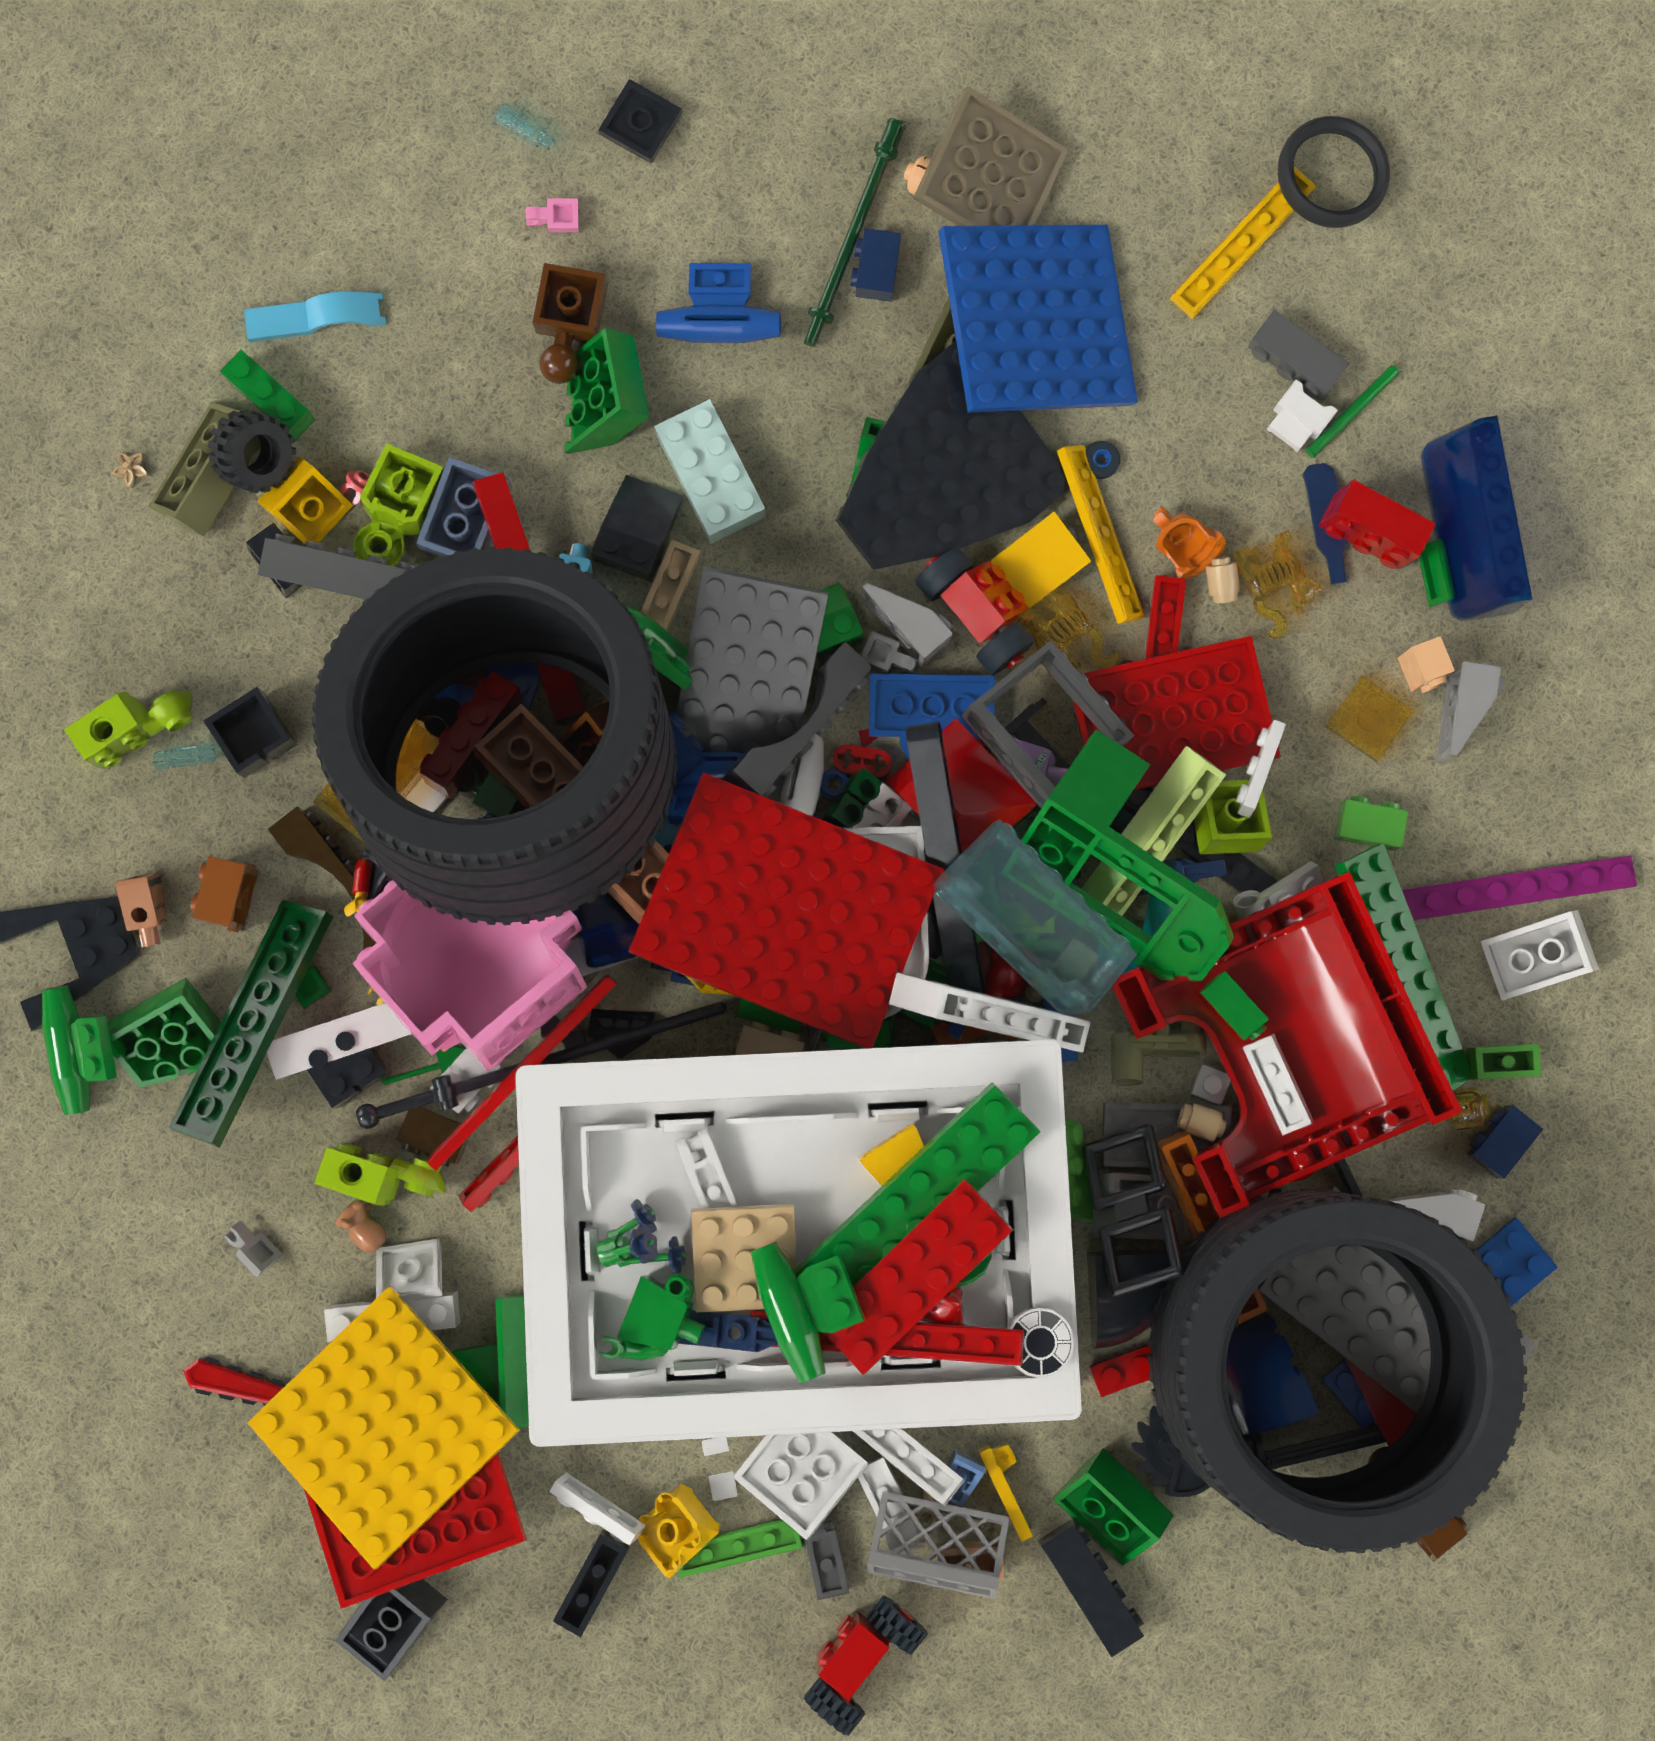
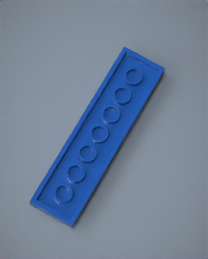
M1516 1217L1476 1249L1482 1260L1493 1269L1491 1272L1493 1277L1499 1278L1502 1283L1501 1288L1504 1294L1508 1295L1511 1300L1510 1307L1558 1268ZM1344 1359L1321 1377L1361 1428L1367 1427L1375 1420Z

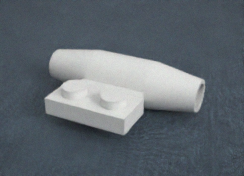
M814 734L810 739L814 743L812 747L802 757L797 754L791 761L795 764L794 768L783 779L778 776L773 782L776 789L768 797V799L811 816L814 815L824 774V742L817 734Z

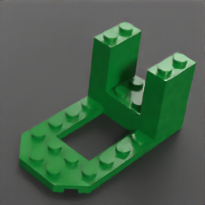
M1096 729L1046 800L1004 866L1001 874L1159 979L1174 980L1176 976H1188L1190 981H1202L1234 939L1221 900L1109 827L1150 764ZM1090 854L1173 908L1153 936L1071 883Z

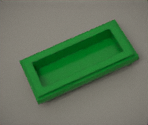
M1437 539L1427 543L1419 557L1429 607L1455 598L1445 544L1442 539Z

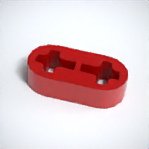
M842 745L837 748L833 755L835 768L846 774H853L864 767L876 778H882L890 772L892 766L890 756L885 751L879 749ZM848 750L851 751V757L861 759V763H850L849 768L843 767V762L838 760V756L844 755L845 751ZM876 755L882 756V762L887 763L886 768H881L879 773L873 772V766L864 765V759L875 760Z

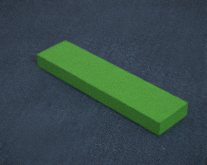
M782 1519L719 1533L678 1570V1576L682 1578L804 1548L803 1539L798 1532Z

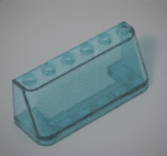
M998 820L992 823L940 875L933 884L936 887L935 892L1055 1009L1068 1016L1090 1012L1136 957L1137 953L1130 947V942L1124 936L1116 934L1108 926V921L1103 915L1094 912L1085 903L1084 897L1079 892L1070 889L1062 881V876L1058 871L1044 864L1039 859L1038 852L1033 847L1025 845L1016 836V831L1009 824Z

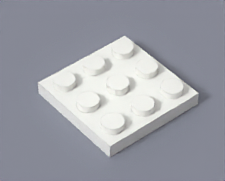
M832 1432L766 1435L733 1478L803 1538L809 1540L869 1463Z

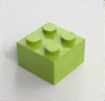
M1249 780L1222 781L1193 819L1200 854L1259 852L1272 839L1263 789L1254 812L1248 818L1237 814L1241 803L1236 802V798L1242 784L1248 785Z

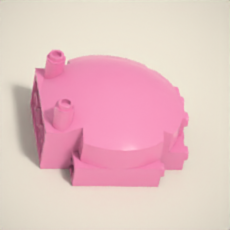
M392 880L385 886L382 893L376 898L363 903L359 908V912L354 915L376 944L373 947H367L362 950L357 956V960L352 964L431 1056L439 1049L445 1051L462 1042L483 1067L490 1071L493 1067L500 1065L508 1054L567 1004L573 1003L578 995L587 988L577 965L565 954V951L572 944L571 938L582 930L578 918L571 910L563 912L562 916L546 917L545 921L540 922L532 920L529 924L512 922L511 925H503L496 922L495 925H487L485 921L472 923L467 918L462 920L455 919L452 914H441L436 911L435 907L428 908L424 906L420 900L410 897L406 890L402 891Z

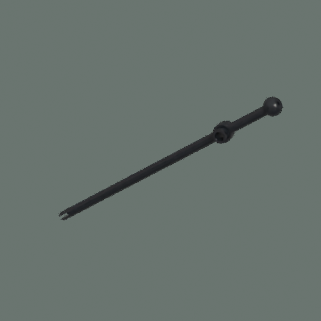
M723 1002L700 1007L551 1053L539 1065L568 1062L723 1014L727 1008ZM518 1064L456 1083L451 1081L450 1074L436 1077L431 1080L433 1089L378 1107L372 1104L359 1106L356 1110L358 1123L361 1128L371 1129L379 1123V1119L434 1102L439 1104L440 1111L452 1109L459 1105L457 1096L502 1082Z

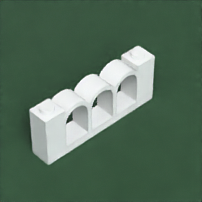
M901 973L896 974L889 1005L949 1022L1031 1041L1055 1040L1061 1048L1082 1053L1091 1023L1088 1020Z

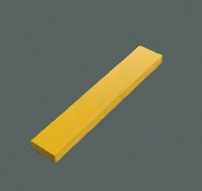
M1294 166L1296 182L1302 193L1308 197L1315 190L1316 185ZM1279 182L1170 297V300L1191 319L1205 307L1294 212L1284 198Z
M1064 446L1057 450L1117 623L1124 624L1145 618L1096 477L1091 471L1086 458L1085 446Z

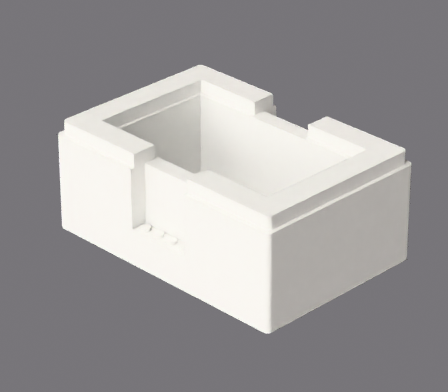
M1034 1040L526 1065L517 1070L516 1097L529 1438L533 1445L545 1447L1074 1420L1080 1416L1082 1406L1061 1047L1057 1041ZM993 1082L1041 1131L978 1191L1014 1231L992 1251V1258L986 1273L973 1283L962 1286L961 1289L963 1290V1323L968 1326L1008 1328L1012 1319L1023 1310L1037 1307L1051 1309L1063 1316L1072 1328L1075 1342L1073 1355L1066 1367L1055 1375L1044 1378L1028 1376L1013 1365L885 1355L866 1374L862 1375L842 1352L822 1351L826 1373L800 1383L779 1347H769L761 1352L678 1344L676 1349L668 1350L663 1357L643 1361L620 1358L619 1356L614 1359H608L599 1354V1351L607 1353L612 1349V1342L601 1340L602 1337L610 1336L619 1342L623 1341L618 1339L617 1336L640 1277L649 1276L665 1285L668 1277L672 1275V1267H670L669 1261L630 1264L620 1268L618 1264L605 1267L599 1260L597 1254L598 1242L608 1239L607 1232L618 1229L635 1218V1212L632 1210L631 1204L636 1199L640 1200L643 1205L645 1203L648 1204L656 1215L654 1223L657 1231L652 1234L657 1239L658 1254L669 1253V1240H671L672 1236H677L679 1245L684 1246L687 1256L685 1265L681 1266L680 1274L686 1275L693 1282L694 1291L690 1301L693 1303L692 1310H696L691 1208H701L676 1147V1140L683 1137L685 1140L697 1136L698 1131L707 1129L738 1206L794 1204L798 1266L881 1187L878 1181L861 1164L859 1157L909 1124L914 1123L925 1146ZM703 1148L691 1153L694 1162L706 1158ZM639 1224L631 1230L624 1233L622 1237L626 1236L631 1242L632 1239L630 1233L632 1230L637 1229ZM750 1310L715 1311L716 1313L750 1316ZM733 1326L730 1330V1335L733 1339H738L741 1336V1330L738 1326Z

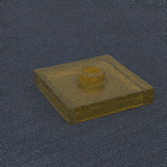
M1362 675L1325 727L1377 763L1413 713V710Z

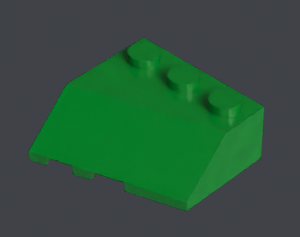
M604 328L575 352L579 360V369L576 376L567 382V395L572 397L571 412L566 414L565 426L571 427V442H565L564 453L571 454L614 445L650 417L633 335Z
M185 977L107 1023L113 1056L139 1087L176 1080L180 1075L197 1072L221 1021Z

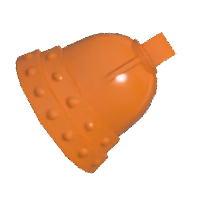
M1162 506L1153 514L1154 518L1152 520L1161 528L1156 541L1157 549L1173 562L1178 578L1190 579L1206 570V565L1212 564L1211 559L1219 557L1224 551L1225 537L1217 530L1214 531L1210 527L1207 528L1192 515L1179 513L1172 516Z

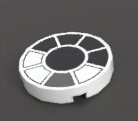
M1037 1307L1023 1310L1012 1319L1008 1326V1329L1024 1330L1023 1365L1013 1366L1028 1376L1044 1378L1055 1375L1066 1367L1073 1355L1075 1341L1072 1328L1063 1316L1051 1309Z

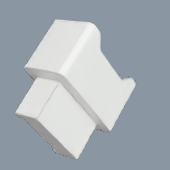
M1295 380L1273 409L1278 415L1269 425L1267 431L1272 432L1295 449L1294 451L1298 452L1309 437L1312 440L1318 438L1338 410L1333 406H1321L1305 394L1302 383Z

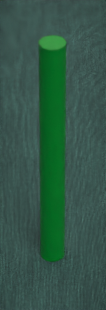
M1390 365L1305 449V452L1311 458L1318 455L1399 375V370L1395 366Z

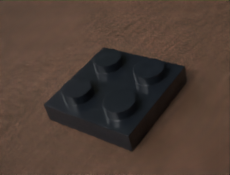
M629 79L599 127L598 132L599 135L652 164L682 115V108Z

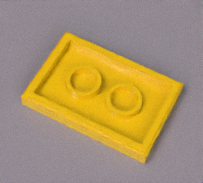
M1053 512L995 556L991 562L1003 570L1005 579L1013 588L1022 593L1025 603L1031 609L1090 564L1092 560L1056 512Z

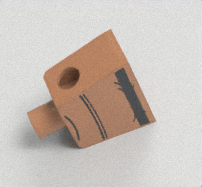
M160 872L129 877L115 882L127 931H139L141 947L161 944L158 926L167 922V913ZM142 909L147 912V918L143 915Z

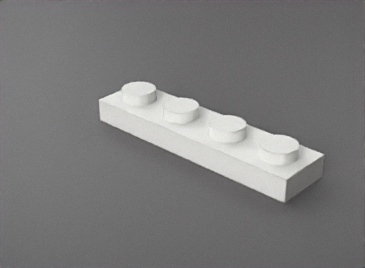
M902 1429L852 1431L944 1507L964 1483L962 1477Z

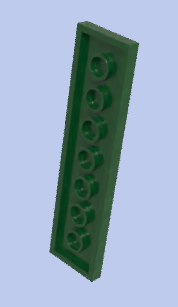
M286 900L281 901L169 1126L170 1129L213 1146L221 1147L333 919V916L328 912Z

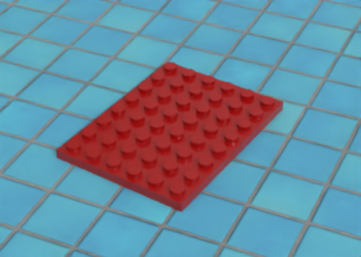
M703 772L628 952L865 1049H872L889 1007L896 974H902L944 869Z

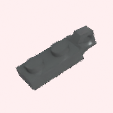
M832 1520L823 1521L810 1539H805L818 1600L849 1594L836 1528H834Z

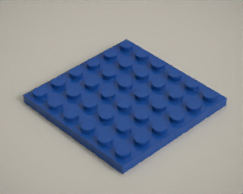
M1108 225L943 226L938 231L968 413L1133 406L1138 402Z

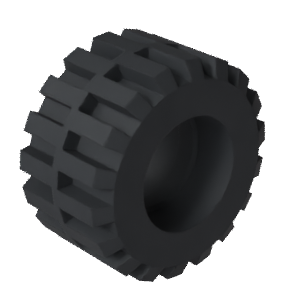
M240 409V412L232 411L228 413L229 419L222 417L218 421L220 427L218 429L213 428L211 432L214 435L213 441L208 440V447L212 448V452L208 453V458L210 461L215 462L211 467L215 473L220 474L219 478L230 485L252 493H258L259 491L266 493L271 491V487L278 488L281 486L280 480L282 478L287 480L290 476L287 472L289 467L294 468L295 462L292 461V455H296V448L291 446L295 440L293 435L287 434L290 429L285 424L280 423L281 420L255 410ZM258 435L261 443L260 454L253 464L246 467L243 458L245 446L251 438Z

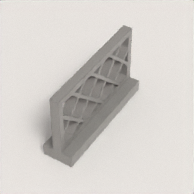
M883 1491L868 1559L867 1573L996 1599L1010 1517L948 1504L944 1507L938 1502ZM887 1502L901 1504L907 1514L892 1523L885 1513ZM909 1506L916 1508L914 1510H911ZM924 1509L933 1511L939 1521L927 1529L922 1527L915 1516ZM941 1513H946L948 1515L943 1517ZM955 1516L965 1517L971 1527L956 1536L947 1522ZM911 1519L920 1533L905 1542L896 1528ZM973 1519H975V1520H980V1521L975 1524V1522L973 1521ZM885 1520L888 1527L882 1530L883 1522ZM988 1522L1002 1525L1000 1536L991 1542L986 1540L979 1529ZM943 1525L952 1540L937 1549L928 1534ZM891 1531L901 1544L892 1552L878 1549L880 1538ZM975 1532L984 1546L969 1555L960 1541ZM924 1537L933 1552L925 1558L915 1557L909 1547ZM955 1544L965 1557L964 1560L956 1565L947 1563L941 1554ZM996 1544H998L997 1554L992 1548ZM905 1550L908 1555L900 1553ZM988 1551L995 1561L994 1572L980 1570L973 1560ZM937 1556L939 1561H934L932 1559ZM969 1563L972 1568L963 1567V1566H965L966 1564Z

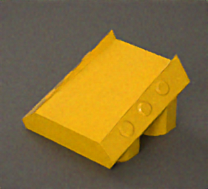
M680 1483L673 1491L661 1493L655 1500V1507L648 1514L641 1515L638 1520L646 1526L637 1540L664 1576L670 1579L719 1533L720 1523L712 1518L693 1493V1489Z

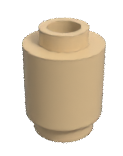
M1230 556L1212 558V564L1206 565L1209 596L1213 597V603H1226L1238 600L1237 593L1240 592L1237 562L1230 561Z
M1184 1103L1178 1117L1177 1128L1183 1129V1132L1191 1136L1214 1142L1216 1137L1221 1138L1223 1136L1227 1120L1222 1119L1223 1112L1196 1103L1191 1105Z

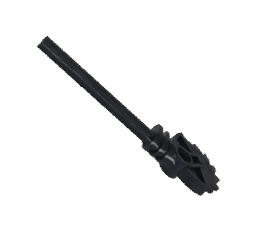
M1153 1405L1149 1412V1426L1142 1421L1137 1422V1430L1143 1442H1133L1131 1444L1134 1451L1145 1458L1144 1461L1136 1465V1468L1142 1472L1155 1474L1150 1480L1151 1486L1158 1487L1167 1484L1165 1494L1168 1496L1190 1497L1209 1489L1211 1486L1202 1480L1201 1476L1196 1474L1179 1454L1180 1450L1173 1445L1168 1432L1162 1424L1164 1421L1163 1417L1158 1415L1156 1406ZM1378 1425L1272 1450H1264L1259 1433L1250 1434V1440L1247 1441L1244 1435H1242L1253 1454L1265 1467L1271 1470L1386 1443Z

